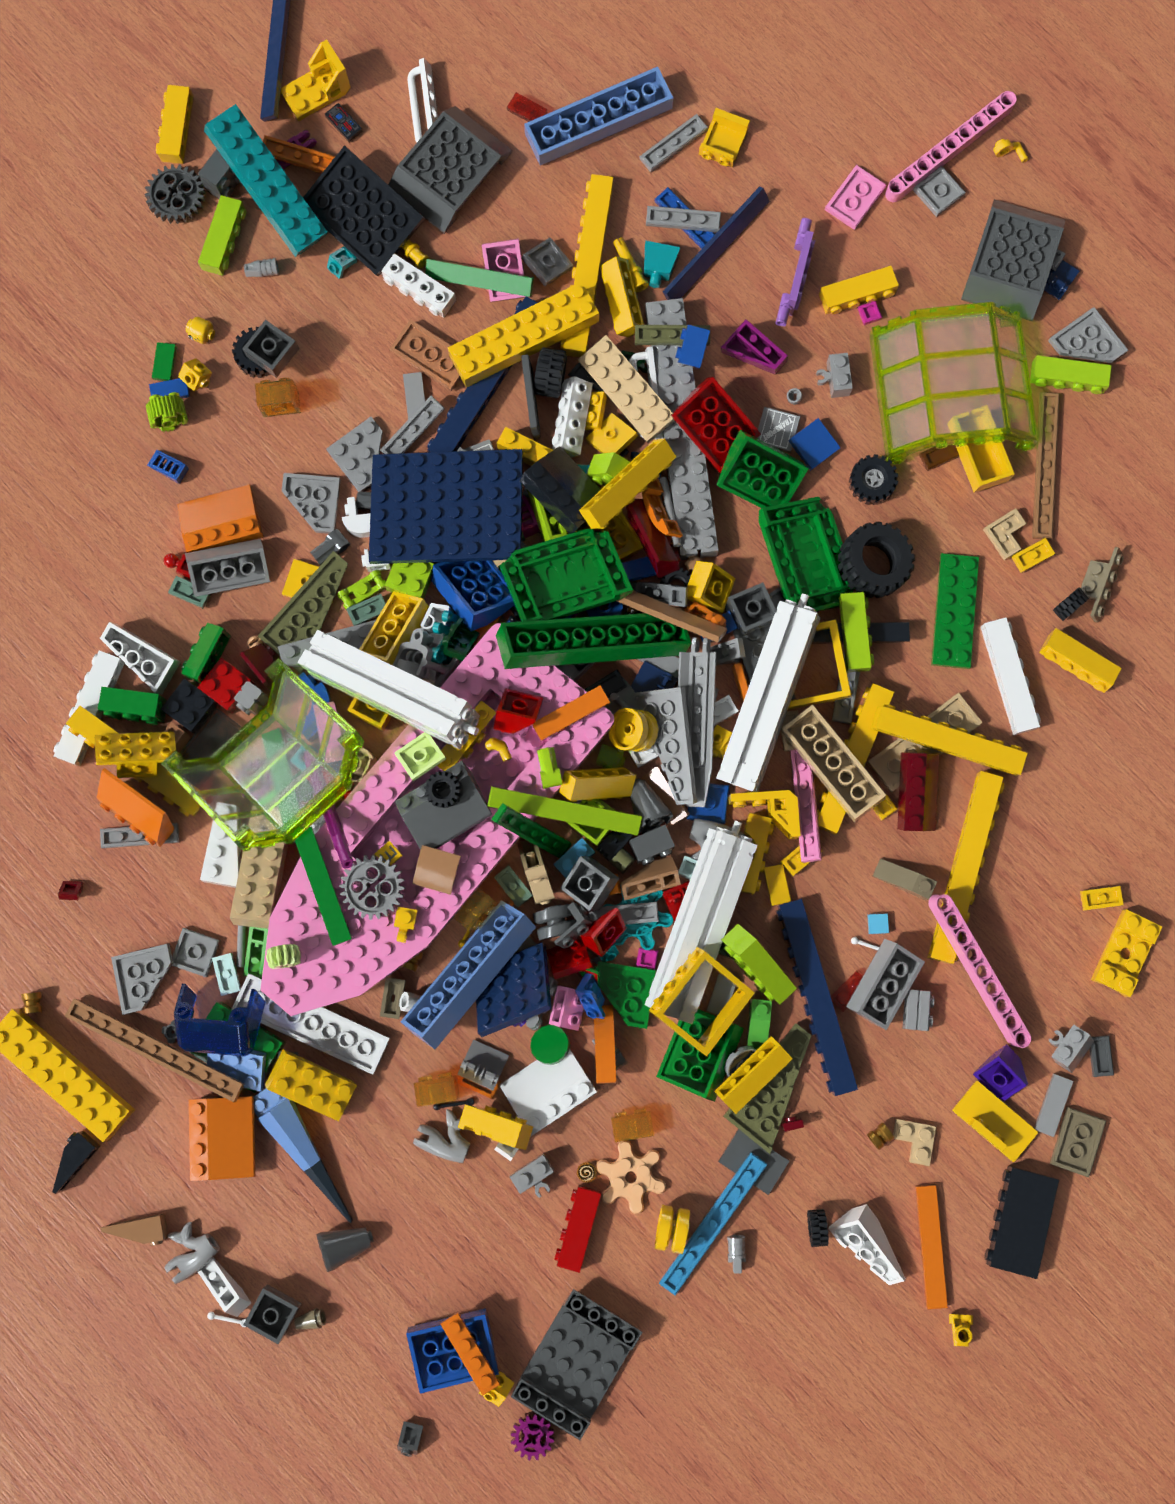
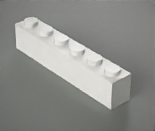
M1007 618L984 623L980 628L1012 733L1017 735L1035 730L1040 727L1041 720L1039 714L1034 709V697L1029 693V680L1027 676H1024L1022 670L1024 669L1023 661L1018 657V644L1016 640H1013L1011 634L1013 632L1012 625L1007 621Z
M99 650L98 654L92 659L93 666L90 672H87L85 675V684L83 689H80L77 694V703L70 710L69 717L73 715L79 706H82L98 719H101L103 712L98 710L101 686L115 687L125 664L122 659ZM64 725L61 732V740L54 747V757L80 767L89 745L83 742L86 738L80 734L78 737L68 731L70 727Z

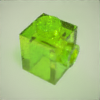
M602 744L596 764L602 766V769L622 768L626 757L623 756L624 751Z

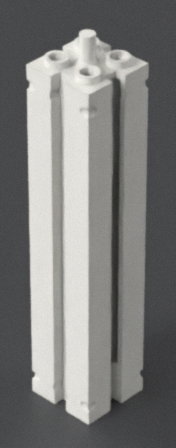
M801 594L798 605H796V602L787 599L785 602L779 601L777 612L774 615L716 779L753 792L759 791L761 781L766 772L814 638L816 627L820 621V617L815 609L806 606L809 598L806 594Z
M316 631L310 641L312 646L309 651L305 649L297 662L304 669L308 670L307 672L312 677L449 745L451 744L455 748L461 749L467 742L469 737L467 732L473 735L478 734L479 729L475 726L479 721L480 715L472 709V706L466 700L459 699L457 696L328 634L326 635L322 631Z
M735 821L731 831L717 827L716 830L709 828L706 835L707 839L703 843L651 985L649 997H647L644 1004L647 1007L651 1008L654 1000L663 992L664 986L674 978L677 969L684 965L689 953L692 954L697 947L707 952L716 960L722 944L721 939L727 931L750 868L753 853H755L758 846L751 843V838L738 835L742 825L741 822ZM705 960L665 1011L664 1015L693 1024L694 1015L698 1010L713 969L712 965Z

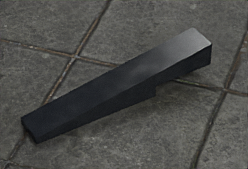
M909 622L870 623L868 635L872 636V643L910 642ZM837 623L841 644L843 645L842 624ZM830 628L816 631L811 644H831Z

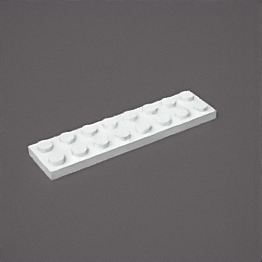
M248 973L232 1010L372 1075L375 1073L389 1043V1037L324 1007L290 1016L261 991L262 979Z

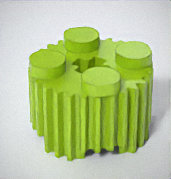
M172 392L168 396L155 394L149 397L150 402L146 404V411L151 428H161V431L169 432L175 430L176 425L187 424L188 418L182 397L180 398L179 393Z

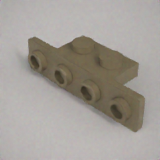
M1119 547L1114 548L1109 563L1091 560L1081 585V590L1089 599L1095 600L1090 616L1097 623L1105 613L1106 600L1110 599L1112 584L1117 580L1118 567L1122 565L1124 555Z

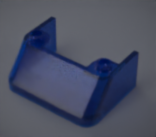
M182 983L174 1010L179 1047L187 1052L233 1056L249 1055L254 1049L266 1002L256 989H251L247 1007L233 1009L228 1021L193 1018L197 996L186 984Z

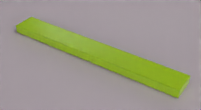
M491 786L487 804L488 807L499 809L501 804L504 803L519 813L637 836L642 816L493 786Z

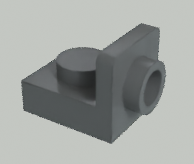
M403 1422L397 1446L398 1451H401L400 1454L412 1457L413 1454L417 1455L423 1431L422 1425Z

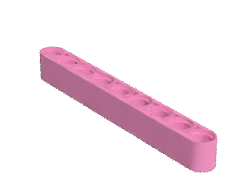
M1011 91L1003 92L889 182L885 193L887 200L897 202L926 177L939 167L944 166L1009 115L1016 103V95ZM892 189H897L899 192H893Z
M942 894L932 895L929 899V907L1005 1039L1012 1046L1027 1047L1031 1042L1030 1033L952 898ZM940 899L943 901L941 908L938 905ZM950 915L952 916V919H953V922H952L951 925H950L949 922H948V918H949ZM960 932L962 934L961 941L958 940V935ZM969 950L972 951L971 958L968 957ZM979 967H981V969H982V972H981L980 975L978 974V968H979ZM989 983L992 986L990 992L987 989ZM1000 1000L1001 1007L998 1009L997 1003ZM1010 1017L1011 1023L1008 1026L1007 1019ZM1018 1034H1020V1036H1021L1019 1042H1017V1036H1018Z

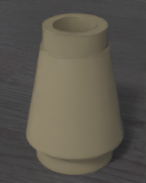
M316 1308L295 1318V1327L297 1330L320 1329L326 1324V1316L323 1309L319 1310Z

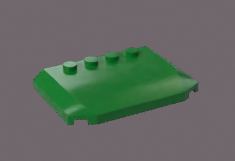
M819 497L761 508L759 510V525L784 600L796 602V605H798L801 594H806L809 596L806 606L814 608L816 612L840 607V595L853 593L855 588L850 589L847 586L849 583L847 580L843 581L841 577L843 571H839L838 565L841 563V561H838V554L841 553L840 548L843 543L831 510L825 508L819 502L821 500Z
M584 529L515 550L500 565L501 572L522 622L560 619L623 599L633 591L608 531L602 533L594 532L593 529Z

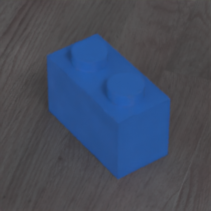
M687 325V328H683L680 339L683 340L682 347L677 348L675 358H678L677 363L700 368L710 330L692 325Z

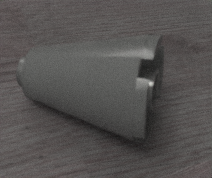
M635 779L630 800L634 815L642 816L639 833L645 834L659 828L663 822L666 825L670 823L674 817L670 809L645 780Z
M366 1228L327 1231L316 1234L327 1272H332L371 1247L370 1243L374 1242L371 1231H367Z

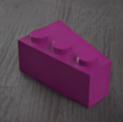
M746 319L721 346V353L774 375L788 361V355Z

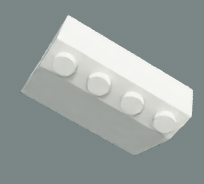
M570 1048L568 1054L565 1055L561 1062L554 1065H546L536 1060L500 1084L502 1091L517 1116L526 1119V1124L534 1126L531 1136L597 1093L596 1088Z

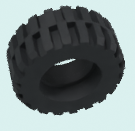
M870 522L857 528L845 540L840 548L841 553L838 554V561H841L838 568L839 571H843L841 577L843 581H848L849 584L847 586L850 589L855 588L857 590L856 593L864 592L867 598L874 596L882 598L885 595L892 594L911 577L910 573L914 570L915 566L912 564L915 561V554L911 553L913 546L908 544L907 540L909 538L906 535L903 536L899 528L893 529L892 524L889 523L882 525V522H875L874 524ZM865 546H875L885 552L890 562V571L887 575L876 574L865 565L862 556Z

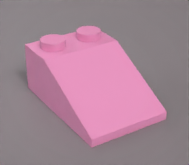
M519 238L482 244L485 269L524 276ZM489 290L490 302L526 297Z

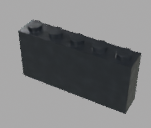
M1008 1166L1007 1170L1005 1169L1003 1172L1002 1181H1004L1003 1189H1000L998 1193V1201L1000 1203L998 1209H995L993 1220L995 1225L994 1229H991L989 1233L991 1243L990 1247L986 1249L984 1259L990 1267L1037 1279L1059 1180Z

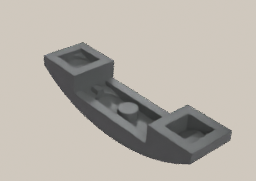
M630 582L632 589L638 593L672 606L687 607L688 587L655 582Z

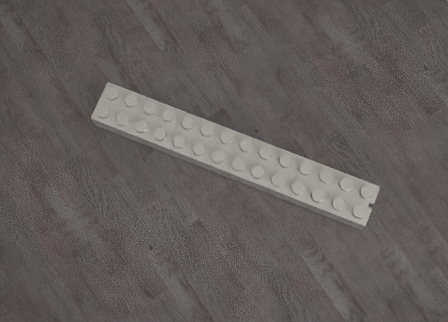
M683 298L646 303L647 325H687ZM650 345V347L653 346L658 396L673 413L695 389L693 367L677 363L678 358H675L678 347L682 346ZM674 421L662 433L663 439L665 438L676 455V458L671 462L672 465L667 468L675 518L683 535L680 538L681 546L678 547L681 561L687 560L691 556H697V550H701L700 558L714 557L718 554V544L705 455Z

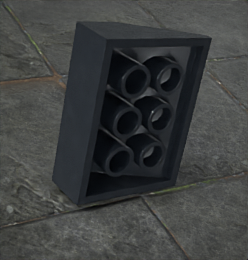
M560 446L534 463L524 472L520 479V482L569 534L579 531L587 524L579 510L601 490Z

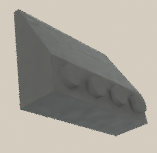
M463 761L445 770V772L457 776V779L461 781L462 796L459 797V801L454 806L441 808L432 805L424 794L426 792L424 786L427 783L422 784L395 801L402 819L420 850L422 845L437 849L492 816L472 772ZM441 782L437 785L436 792L438 796L444 798L450 794L451 788L447 782Z

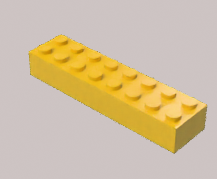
M581 281L448 347L449 356L467 388L521 361V355L531 356L541 351L543 347L547 348L598 323L599 312Z
M11 1009L0 1022V1053L102 1142L109 1141L135 1111L129 1103L28 1015L22 1014L21 1009Z

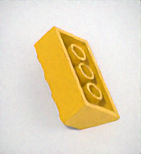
M393 591L359 650L393 665L400 645L404 642H410L413 631L421 628V623L429 606L423 598Z

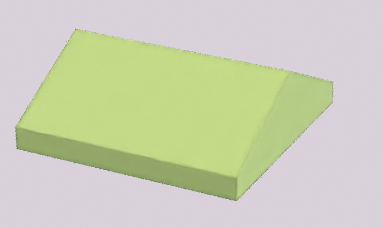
M425 732L394 753L413 781L446 759L432 737Z

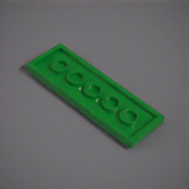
M940 554L932 666L961 669L971 668L979 557Z

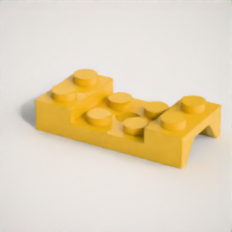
M1127 909L1122 910L1091 980L1119 992L1124 997H1131L1139 980L1137 977L1152 944H1155L1162 926ZM1123 948H1127L1130 952V956L1127 959L1121 956Z

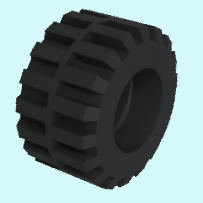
M546 347L541 349L534 380L536 395L558 398L561 395L567 364L566 351Z

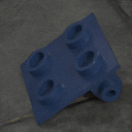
M1062 260L1056 271L1050 270L1044 291L1060 300L1080 271Z
M644 661L631 687L635 693L670 689L675 686L678 678Z

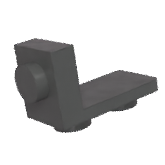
M574 902L568 906V909L577 922L554 941L557 946L562 948L573 945L575 940L580 935L585 934L589 927L594 924L588 916L589 911L582 905Z

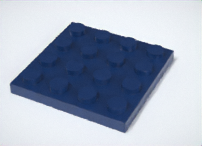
M543 943L514 954L476 999L478 1034L481 1037L552 1009L547 951Z

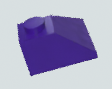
M1007 1044L993 1053L973 1073L978 1081L1002 1102L1028 1085L1021 1058Z

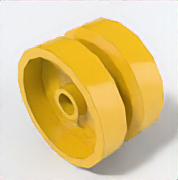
M623 708L613 715L614 724L608 733L609 739L615 747L620 750L643 752L649 750L654 745L658 736V724L651 713L644 710Z
M662 1204L654 1248L665 1251L671 1239L672 1252L683 1254L690 1227V1210L679 1208L675 1220H673V1207Z

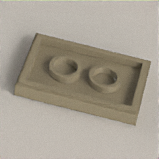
M1067 1107L1049 1164L1089 1178L1106 1120Z

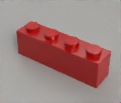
M578 1185L577 1190L573 1189L570 1201L574 1203L572 1209L567 1210L565 1217L568 1225L566 1229L562 1228L559 1239L563 1241L561 1249L557 1248L554 1260H557V1267L580 1273L601 1191Z

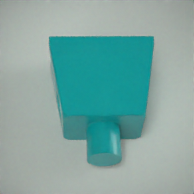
M645 241L644 276L650 278L649 286L659 288L661 280H670L679 258L680 247Z

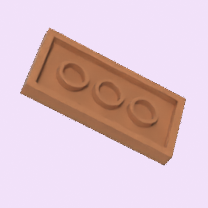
M410 319L390 347V352L450 391H452L461 378L449 356L448 347L451 345Z

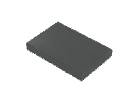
M738 1129L718 1162L736 1173L749 1153L752 1152L767 1163V1166L753 1185L769 1195L789 1160L774 1150L769 1154Z

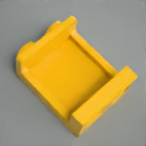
M716 108L704 141L699 147V155L706 160H714L722 166L733 167L748 132L750 120Z

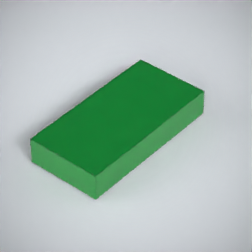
M157 342L152 372L153 380H172L177 349L175 344Z

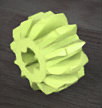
M296 944L278 945L267 950L266 959L268 966L272 969L290 968L301 963V951Z

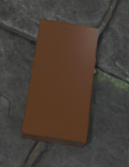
M950 439L921 452L919 456L926 470L929 471L959 457V453L954 440Z

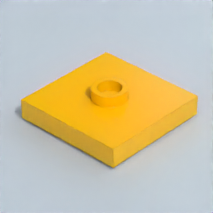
M611 413L602 422L601 430H593L586 437V441L600 453L615 452L619 455L638 437V434Z
M294 559L282 595L292 598L319 567Z

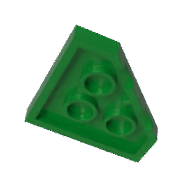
M598 961L600 988L627 1026L647 1029L650 1008L644 1004L647 997H649V991L656 970Z

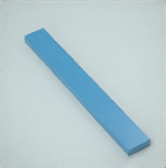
M752 1152L749 1153L685 1244L683 1254H678L659 1281L661 1286L672 1294H677L767 1166L766 1162Z

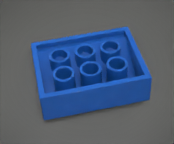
M492 560L440 562L433 565L431 582L457 615L463 618L464 624L470 631L487 626L515 606L503 574Z
M486 1308L460 1314L495 1375H499ZM447 1318L411 1326L407 1329L406 1335L420 1394L473 1381L440 1325Z

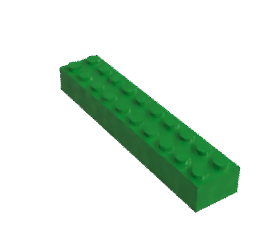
M646 613L501 623L496 633L504 669L679 656V652H686L692 644L686 629Z

